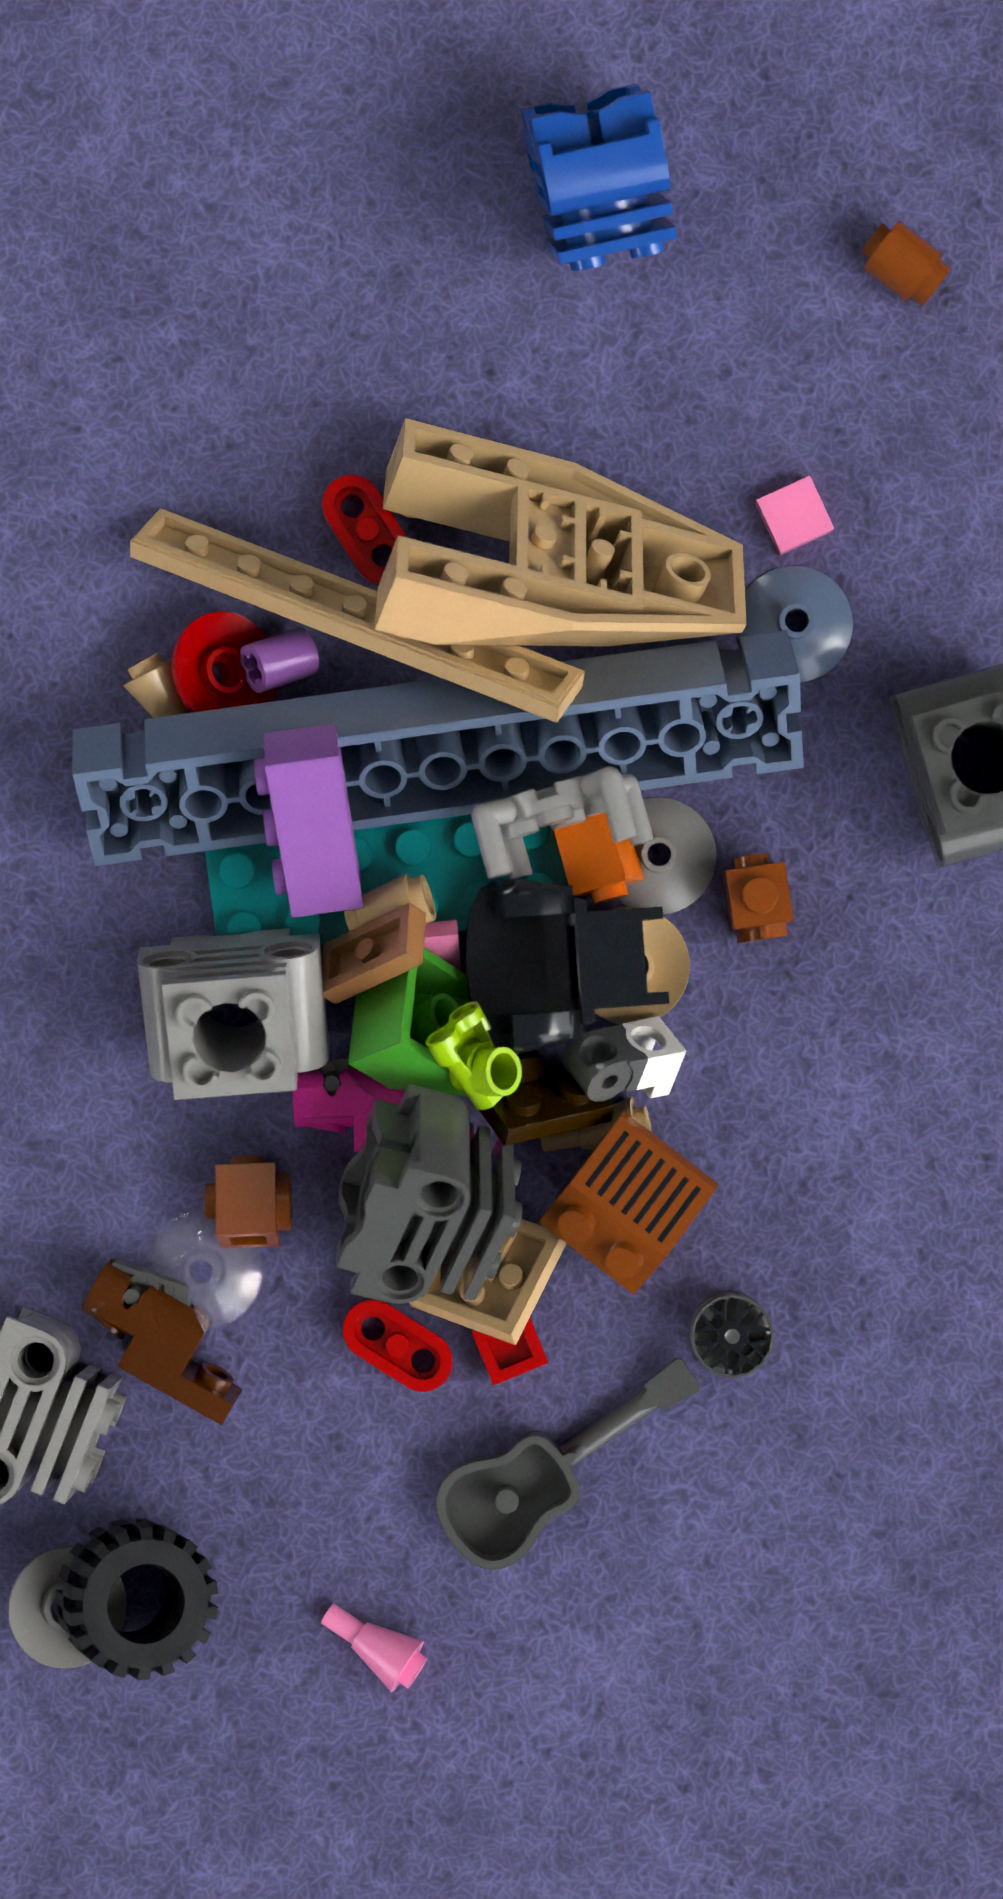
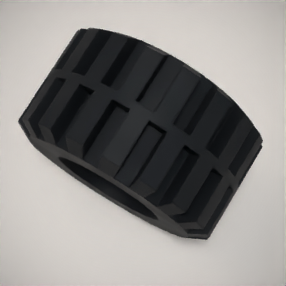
M136 1518V1522L132 1523L125 1519L111 1521L112 1528L105 1530L97 1527L88 1533L91 1538L90 1542L85 1546L77 1543L69 1552L75 1556V1559L70 1567L63 1564L58 1576L65 1581L63 1590H56V1604L62 1607L63 1614L59 1615L58 1619L62 1629L69 1633L70 1638L68 1640L89 1660L100 1668L106 1669L112 1675L125 1678L127 1674L136 1680H150V1673L156 1671L160 1675L166 1676L175 1672L173 1666L175 1661L180 1659L187 1664L196 1656L190 1649L196 1640L203 1644L207 1642L211 1632L206 1630L204 1625L207 1618L216 1620L218 1606L210 1602L211 1595L218 1594L217 1581L208 1576L207 1571L212 1569L209 1561L205 1556L196 1551L197 1546L188 1538L149 1520ZM142 1564L154 1565L161 1571L165 1582L166 1593L162 1609L151 1623L139 1630L130 1632L117 1630L112 1626L107 1612V1600L112 1585L122 1573L134 1566Z

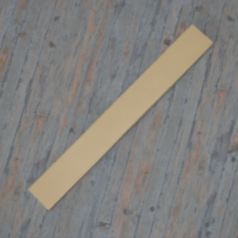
M161 508L130 541V557L555 723L559 721L583 687L585 671L518 645H434L375 630L377 591Z

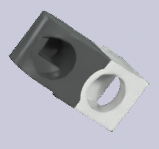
M655 1016L586 1032L583 1034V1038H576L568 1046L563 1055L562 1062L587 1097L594 1102L611 1099L622 1091L630 1092L643 1089L649 1098L669 1095L686 1050L661 1018ZM656 1041L661 1045L662 1049L653 1050Z

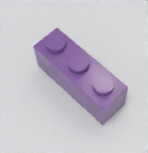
M328 724L263 733L264 757L253 759L258 795L270 794L272 809L263 810L267 845H279L281 859L272 860L276 895L288 894L292 918L363 908L361 874L337 725Z

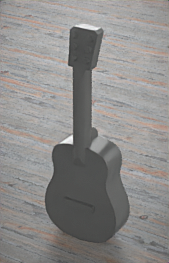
M676 1357L644 1383V1389L561 1446L546 1433L531 1431L519 1437L508 1449L502 1452L474 1457L452 1468L440 1484L436 1498L439 1521L450 1542L468 1561L483 1569H503L523 1558L534 1545L544 1526L554 1517L572 1509L577 1503L580 1496V1481L573 1467L658 1407L662 1411L699 1391L700 1384L684 1360Z

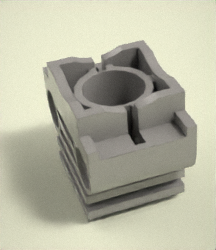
M290 928L260 930L237 935H196L172 937L170 945L140 947L137 968L150 1076L156 1081L172 1082L174 1100L297 1090L298 1073L312 1071L328 1063L330 1039L326 1004L323 995L319 933L291 935ZM224 1003L239 1004V1007L243 1009L246 1007L252 1010L259 1019L253 1024L242 1027L226 1026L214 1020L207 1011L212 1009V1006Z
M26 1307L22 1308L18 1319L7 1316L2 1329H0V1459L5 1462L10 1474L9 1477L0 1475V1504L13 1497L31 1479L37 1466L40 1467L30 1491L42 1496L58 1479L59 1474L63 1475L53 1500L65 1504L77 1490L85 1493L89 1483L92 1484L105 1455L104 1450L96 1448L100 1434L107 1435L110 1425L115 1427L127 1395L118 1392L123 1377L114 1373L105 1378L97 1386L96 1391H94L93 1387L101 1368L91 1364L77 1374L73 1382H71L81 1351L79 1337L64 1322ZM35 1342L43 1343L50 1348L54 1357L53 1367L45 1366L37 1360L34 1354Z

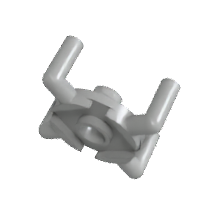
M605 767L588 775L556 782L554 786L535 792V789L505 799L481 803L475 806L471 817L488 879L506 874L509 875L510 879H520L533 875L523 836L538 832L539 827L551 825V829L556 830L584 822L586 817L606 813L614 843L629 839L631 846L654 840L637 778L629 773L620 774L616 768Z

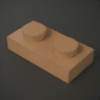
M409 902L324 943L322 952L324 998L334 1004L340 1003L423 964L426 913Z

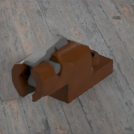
M111 1258L93 1284L81 1311L94 1317L119 1339H123L125 1335L132 1338L117 1367L222 1425L243 1389L233 1384V1377L221 1367L207 1362L199 1365L192 1361L212 1321L203 1310L191 1303L189 1285L121 1258L116 1260Z

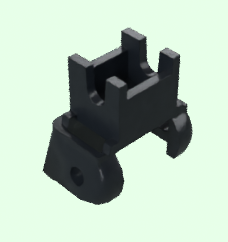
M497 879L481 887L469 912L465 935V972L470 1002H477L489 1021L491 1029L487 1032L494 1047H507L516 1054L525 1053L573 1038H583L582 1025L595 1022L594 1009L670 1004L669 992L647 991L642 921L663 919L662 906L587 912L586 899L573 897L572 885L559 886L525 880Z

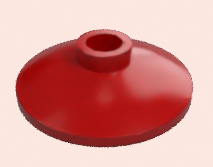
M211 612L196 618L181 632L173 651L172 674L176 690L182 702L191 713L273 702L277 688L263 693H256L247 683L245 669L240 663V652L244 645L267 638L252 621L232 612ZM212 665L221 671L222 677L219 683L213 676Z

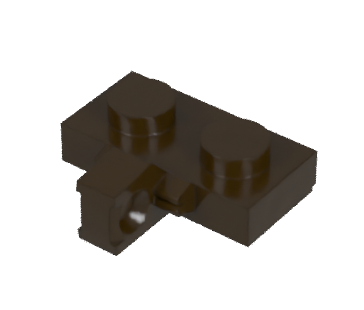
M536 1050L516 1054L522 1068V1076L518 1088L512 1094L503 1096L493 1107L479 1110L502 1144L506 1146L611 1122L615 1105L610 1099L602 1102L590 1100L569 1072L558 1074V1070L553 1066L543 1068L541 1055Z

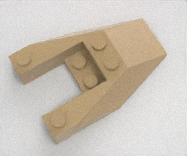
M405 418L385 471L383 509L399 513L408 518H419L509 541V564L398 536L377 589L375 630L434 645L618 646L743 632L747 623L742 544L577 463Z

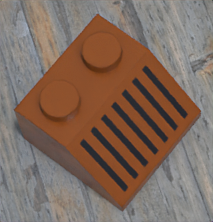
M623 1111L561 1187L539 1222L634 1295L667 1257L719 1184Z

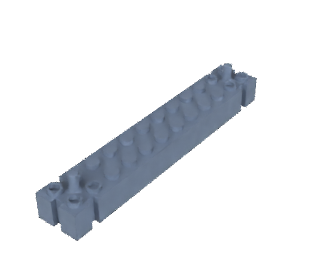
M788 630L741 636V648L735 650H718L717 642L713 640L561 661L585 671L582 689L557 723L448 680L438 678L144 719V730L129 734H123L120 723L73 729L72 775L81 812L86 811V832L94 865L101 866L142 860V848L161 845L164 846L166 856L266 843L263 810L272 809L270 794L258 795L253 759L264 757L263 733L328 724L337 725L353 830L472 814L474 807L478 804L505 799L535 789V792L554 786L556 782L588 775L605 767L616 768L620 774L629 773L634 775L638 780L640 790L733 778L732 766L754 763L756 774L804 768L802 729L797 712H801L800 673Z

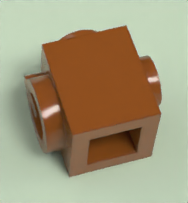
M769 853L733 858L735 869L725 870L721 873L729 931H736L737 943L789 936L787 923L794 921L785 862L770 864Z
M256 1155L235 1156L230 1159V1164L215 1165V1183L205 1184L206 1219H216V1237L221 1249L281 1246L280 1230L293 1229L291 1173L278 1174L275 1163H266L264 1157Z

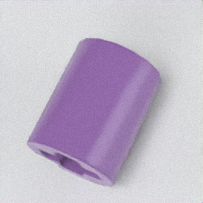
M296 628L244 645L240 652V663L245 669L246 681L251 689L256 693H263L314 676L318 673L319 656L310 634L304 628Z

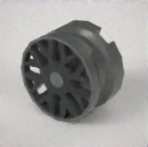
M732 1291L713 1294L701 1302L691 1316L688 1331L691 1348L701 1364L717 1376L738 1378L750 1375L763 1366L772 1352L774 1331L771 1319L762 1306L746 1294Z

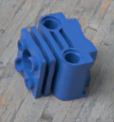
M636 83L605 90L599 96L585 102L587 112L576 113L574 104L559 105L545 103L520 109L524 126L522 132L530 170L535 173L537 183L535 188L537 200L548 213L542 215L543 226L552 236V238L546 239L548 249L560 265L570 264L571 271H581L606 264L604 255L629 249L631 258L654 255L665 250L664 241L678 239L676 226L664 217L673 215L672 204L659 193L670 189L669 170L660 121L655 117L651 92L648 90L641 91L640 86Z

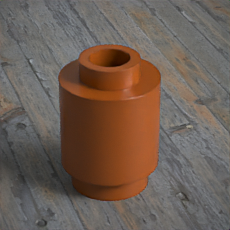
M898 221L892 229L882 223L861 251V253L869 258L863 267L867 273L908 303L910 299H913L922 307L952 269L940 260L944 255L901 221Z

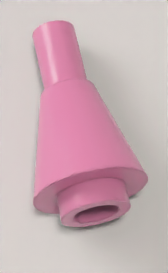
M334 1603L321 1621L322 1625L352 1644L351 1648L390 1692H393L399 1684L408 1689L427 1661V1657L419 1653L424 1641L369 1622L363 1623Z

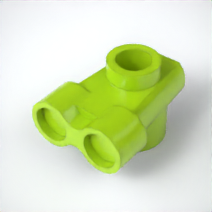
M469 1002L454 1010L449 1016V1022L426 1039V1045L438 1066L449 1069V1076L453 1086L460 1091H464L477 1110H485L493 1107L503 1096L512 1094L518 1088L521 1081L522 1068L520 1060L513 1050L507 1047H494L487 1032L491 1029L489 1021L477 1002Z

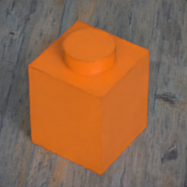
M606 813L586 817L584 822L554 830L568 885H572L573 896H592L594 904L606 903L628 896L626 885L645 880L636 845L631 846L629 839L614 843Z

